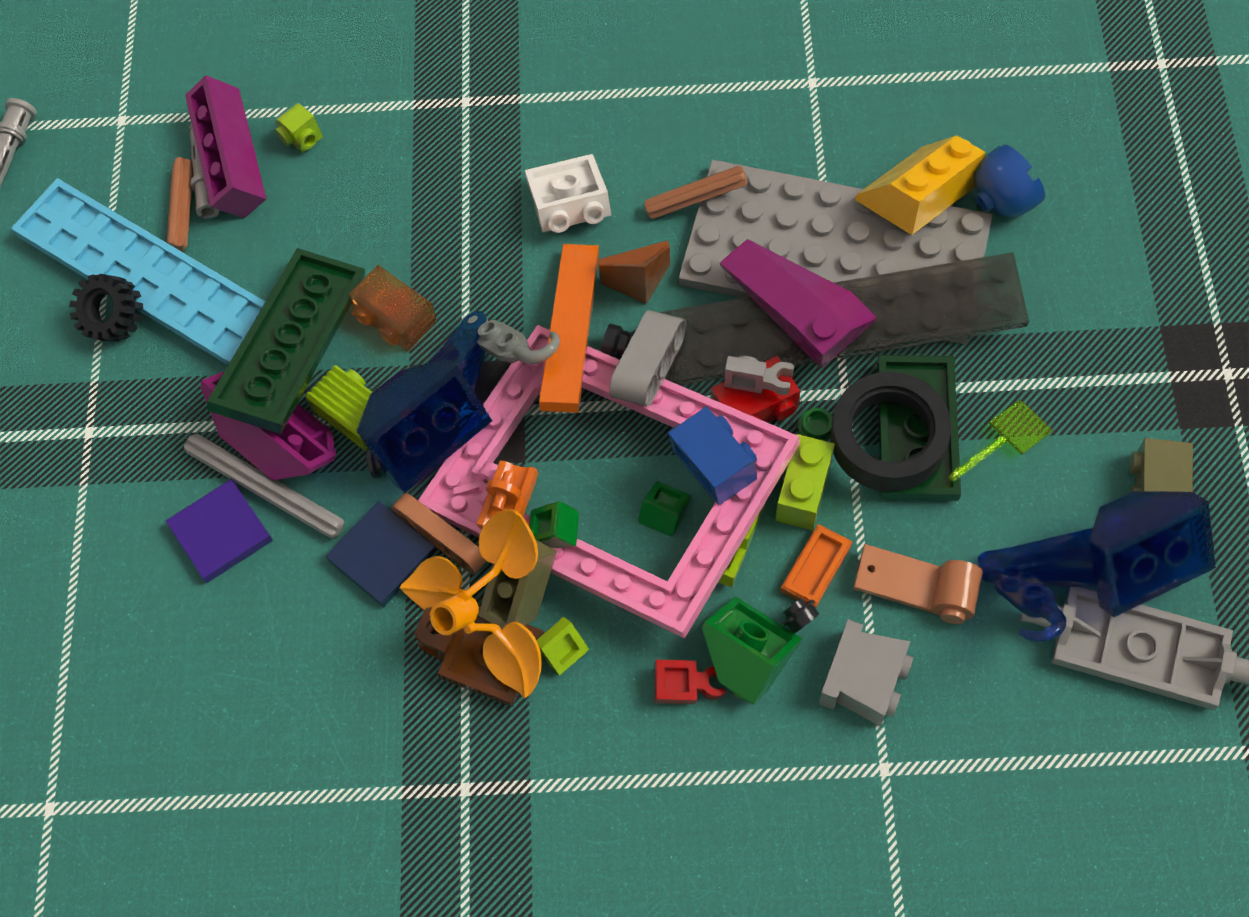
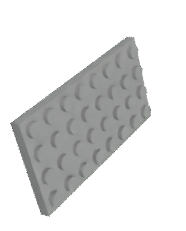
M712 160L708 176L735 166H742L746 174L747 185L700 202L680 271L679 286L754 301L720 266V262L746 239H749L851 291L877 317V321L872 324L873 326L966 345L993 214L950 206L916 233L910 235L855 201L856 194L863 190L861 188Z

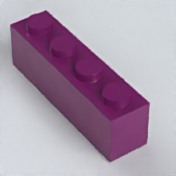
M205 75L185 94L210 206L245 218L266 200V195L240 90L237 87Z

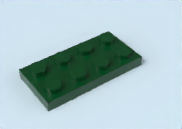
M878 355L877 373L899 372L924 381L943 399L951 419L950 440L943 461L937 471L924 483L914 488L898 492L881 491V499L959 501L961 497L954 356ZM878 403L880 460L900 462L920 453L928 442V435L925 424L918 414L899 403Z

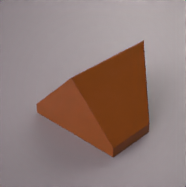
M668 240L598 259L601 284L647 304L670 266V245Z

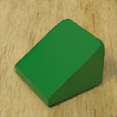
M656 481L642 501L638 522L672 536L692 495Z
M557 501L531 510L529 527L535 539L550 548L573 547L577 543L579 513L569 505Z

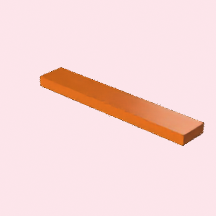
M563 244L550 332L554 331L559 335L560 345L557 351L545 360L539 399L540 411L579 413L599 259V245Z

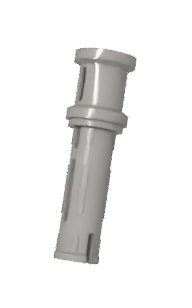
M17 98L6 100V112L2 122H0V188L17 147L25 143L27 139L25 132L28 124L37 114L35 107Z

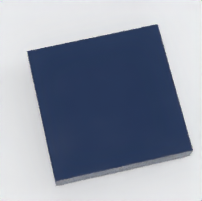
M378 501L325 557L328 562L384 608L401 590V584L413 574L416 568L423 561L433 556L436 548Z

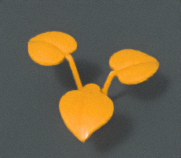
M507 509L493 515L484 524L480 532L479 552L486 561L495 565L490 572L469 589H461L462 576L459 570L451 561L441 556H433L423 561L413 574L401 584L400 589L424 610L432 607L430 611L431 624L442 635H451L461 629H464L467 634H471L474 631L492 632L493 634L489 635L483 644V658L488 669L499 681L519 692L523 698H526L535 689L541 673V651L536 638L519 622H511L503 629L497 624L474 622L478 615L479 607L472 595L495 578L501 569L508 577L519 579L530 574L538 560L537 543L526 520L516 510Z

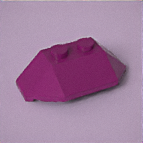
M225 371L201 381L200 388L206 403ZM299 404L295 407L281 434L210 412L219 436L271 480L308 475L335 460L336 451L334 450L332 431Z

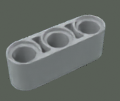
M651 310L646 311L612 375L610 383L611 397L646 407L652 404L682 345L686 331L685 319Z

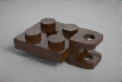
M432 607L426 608L415 630V637L418 640L419 648L424 653L443 661L437 673L438 677L513 707L519 692L499 681L488 669L483 655H481L485 639L493 633L490 631H474L471 634H467L464 629H461L451 635L432 634L436 631L430 621ZM478 615L474 621L475 623L492 624ZM528 624L525 625L536 640L544 634V631Z

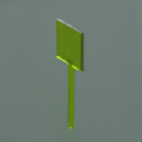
M1019 400L989 423L1001 437L952 472L948 479L955 481L1007 441L1023 455L1052 433L1053 430L1023 401Z

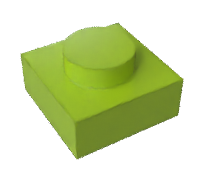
M562 617L537 639L541 655L551 669L559 676L590 650L572 622L565 617Z

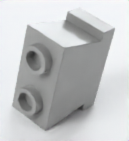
M848 619L821 692L819 704L834 710L836 703H839L881 727L885 715L893 717L901 694L894 692V688L898 678L906 680L914 658L906 655L911 641L862 632L863 624Z

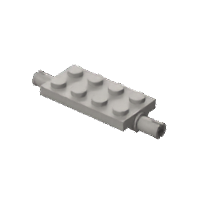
M1074 585L1069 587L1065 603L1062 607L1033 599L1030 596L1025 598L1020 621L1055 630L1057 639L1051 661L1052 664L1211 710H1215L1219 706L1221 692L1225 683H1229L1231 680L1249 686V660L1237 657V653L1232 651L1230 646L1233 630Z

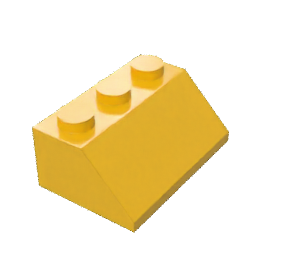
M957 135L922 146L857 193L855 201L910 235H913L975 188V171L984 159L986 152Z

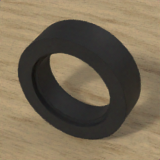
M899 372L871 374L850 385L837 402L830 435L831 443H835L833 454L842 470L854 481L865 487L885 492L908 490L928 480L941 465L950 440L951 419L943 399L924 381ZM880 402L899 403L912 409L922 419L927 430L928 442L920 453L908 460L900 462L881 461L868 455L856 442L852 430L854 419L863 409Z

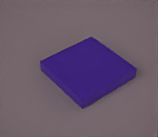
M232 479L165 520L206 583L273 541Z

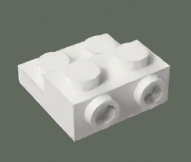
M593 154L525 170L527 184L533 198L542 232L552 230L553 232L560 233L567 230L571 225L583 222L597 224L604 217L612 215L608 191Z

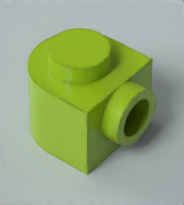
M296 103L275 120L278 126L275 129V133L286 146L293 144L301 153L312 148L317 141L323 138L314 115L299 103Z

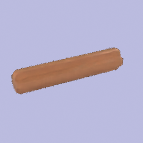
M178 157L172 165L166 243L184 252L188 245L193 165L190 159Z
M735 166L645 200L646 212L651 219H656L747 185L745 171L742 166Z

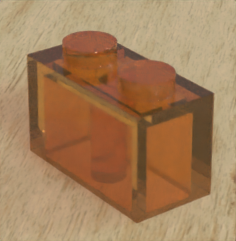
M377 265L348 294L354 308L352 313L360 323L365 326L373 325L379 330L380 336L392 346L398 344L407 352L437 323L432 303L380 265Z

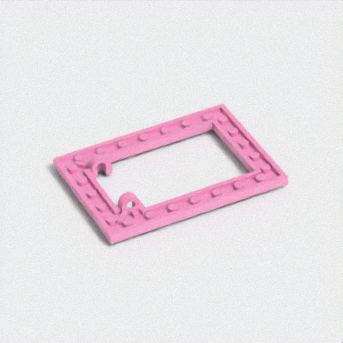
M537 325L527 340L529 348L531 350H539L548 344L550 330ZM587 346L582 388L673 428L707 406L716 417L722 415L727 420L734 433L732 436L739 444L742 442L747 443L757 457V462H755L757 480L718 506L715 502L668 581L577 539L576 546L552 548L557 553L551 574L685 639L800 445L799 436L664 379L649 407L613 398L610 396V383L620 360ZM521 361L511 363L419 498V502L447 523L479 538L482 529L476 523L488 494L486 491L487 483L494 478L498 467L493 462L537 396L540 395L545 361L533 365L524 364ZM524 513L523 517L529 526L530 516Z

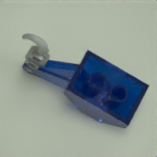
M482 311L472 312L462 320L454 334L429 363L400 370L370 394L356 432L392 483L405 494L492 422L491 417L474 392L485 352L508 363L521 361L524 364L533 365L547 360L557 351L560 345V337L556 332L552 331L549 334L551 338L549 344L539 350H531L527 339L519 331L503 322H497L496 320L488 321Z

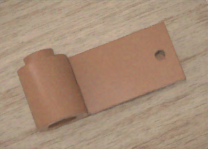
M864 544L853 589L940 615V618L947 623L963 624L965 620H970L974 617L983 571L977 565L962 560H949L940 567Z

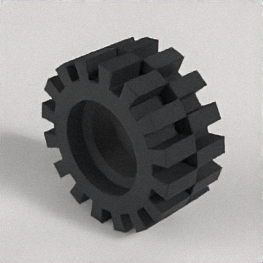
M92 274L88 276L89 280L82 279L78 284L83 289H74L72 294L77 296V301L70 300L69 307L76 308V312L70 313L72 320H79L74 324L75 328L83 331L82 335L95 340L118 342L120 341L119 339L130 337L128 332H135L138 328L133 322H141L142 315L137 314V309H143V303L136 302V299L140 298L141 294L139 291L133 290L135 285L122 277L106 274ZM109 294L113 299L114 310L110 319L104 322L100 317L99 307L104 296Z

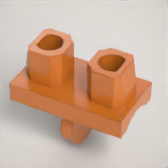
M500 460L494 478L487 483L486 491L488 494L477 520V526L482 529L484 524L493 515L507 509L516 510L524 516L539 475L538 470L533 467L516 466Z

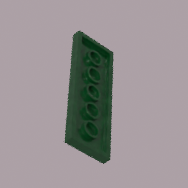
M297 248L207 400L208 411L281 434L365 279V269Z

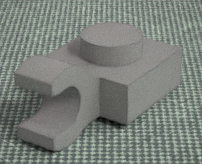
M728 356L724 387L761 394L763 389H768L780 395H787L790 391V383L782 382L777 377L781 375L793 376L794 365L788 362H779L771 368H766L765 362H760L750 356Z

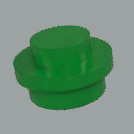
M822 408L807 410L798 421L799 435L829 442L831 440L833 416Z

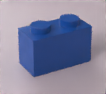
M706 406L669 431L668 435L675 455L719 506L757 480L755 469L757 457L747 443L742 442L739 444L732 436L734 433L727 420L722 415L716 417Z

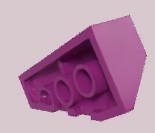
M746 239L720 262V266L821 369L877 321V317L851 291L749 239Z

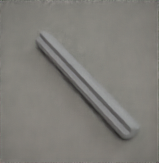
M196 434L188 437L184 450L190 456L227 478L232 479L234 482L328 538L338 537L341 534L345 524L342 518L279 481L271 480L262 471L201 435Z

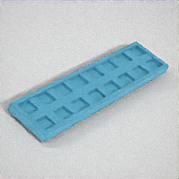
M58 178L11 227L15 236L89 280L88 276L92 274H106L122 277L126 281L132 282L135 285L133 290L139 291L141 297L136 299V302L143 303V309H137L139 312L226 365H229L265 304L264 300Z

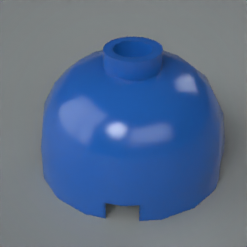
M1004 144L1002 147L999 145L984 157L975 171L974 186L977 192L975 195L977 204L985 212L992 211L1002 217H1019L1034 209L1045 200V191L1040 178L1032 181L1027 173L1032 168L1029 162L1009 145Z

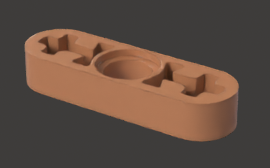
M403 493L392 505V511L470 574L476 575L487 562L481 556L479 547L410 494Z

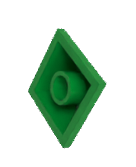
M737 596L706 620L702 626L719 682L729 688L734 696L747 700L753 705L768 691L802 641L801 637Z

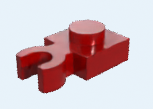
M656 659L654 662V703L695 704L697 693H702L708 699L717 700L725 695V689H715L709 684V678H718L714 666L707 668L704 672H697L696 661Z

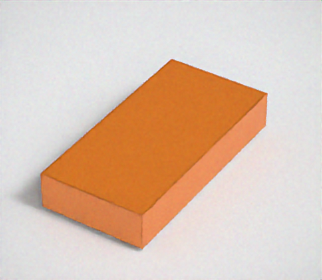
M817 524L782 584L780 592L796 601L801 597L806 603L814 600L815 603L812 605L817 608L851 549L853 542Z

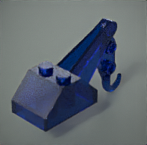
M1133 491L1099 507L1093 528L1014 547L983 552L977 559L978 566L983 571L982 580L994 583L995 590L1028 617H1041L1051 623L1048 628L1041 631H1030L1022 628L1019 631L1022 637L1034 642L1053 640L1066 629L1067 619L1058 608L1054 593L1045 585L1097 589L1099 607L1114 618L1215 569L1209 501L1194 492Z

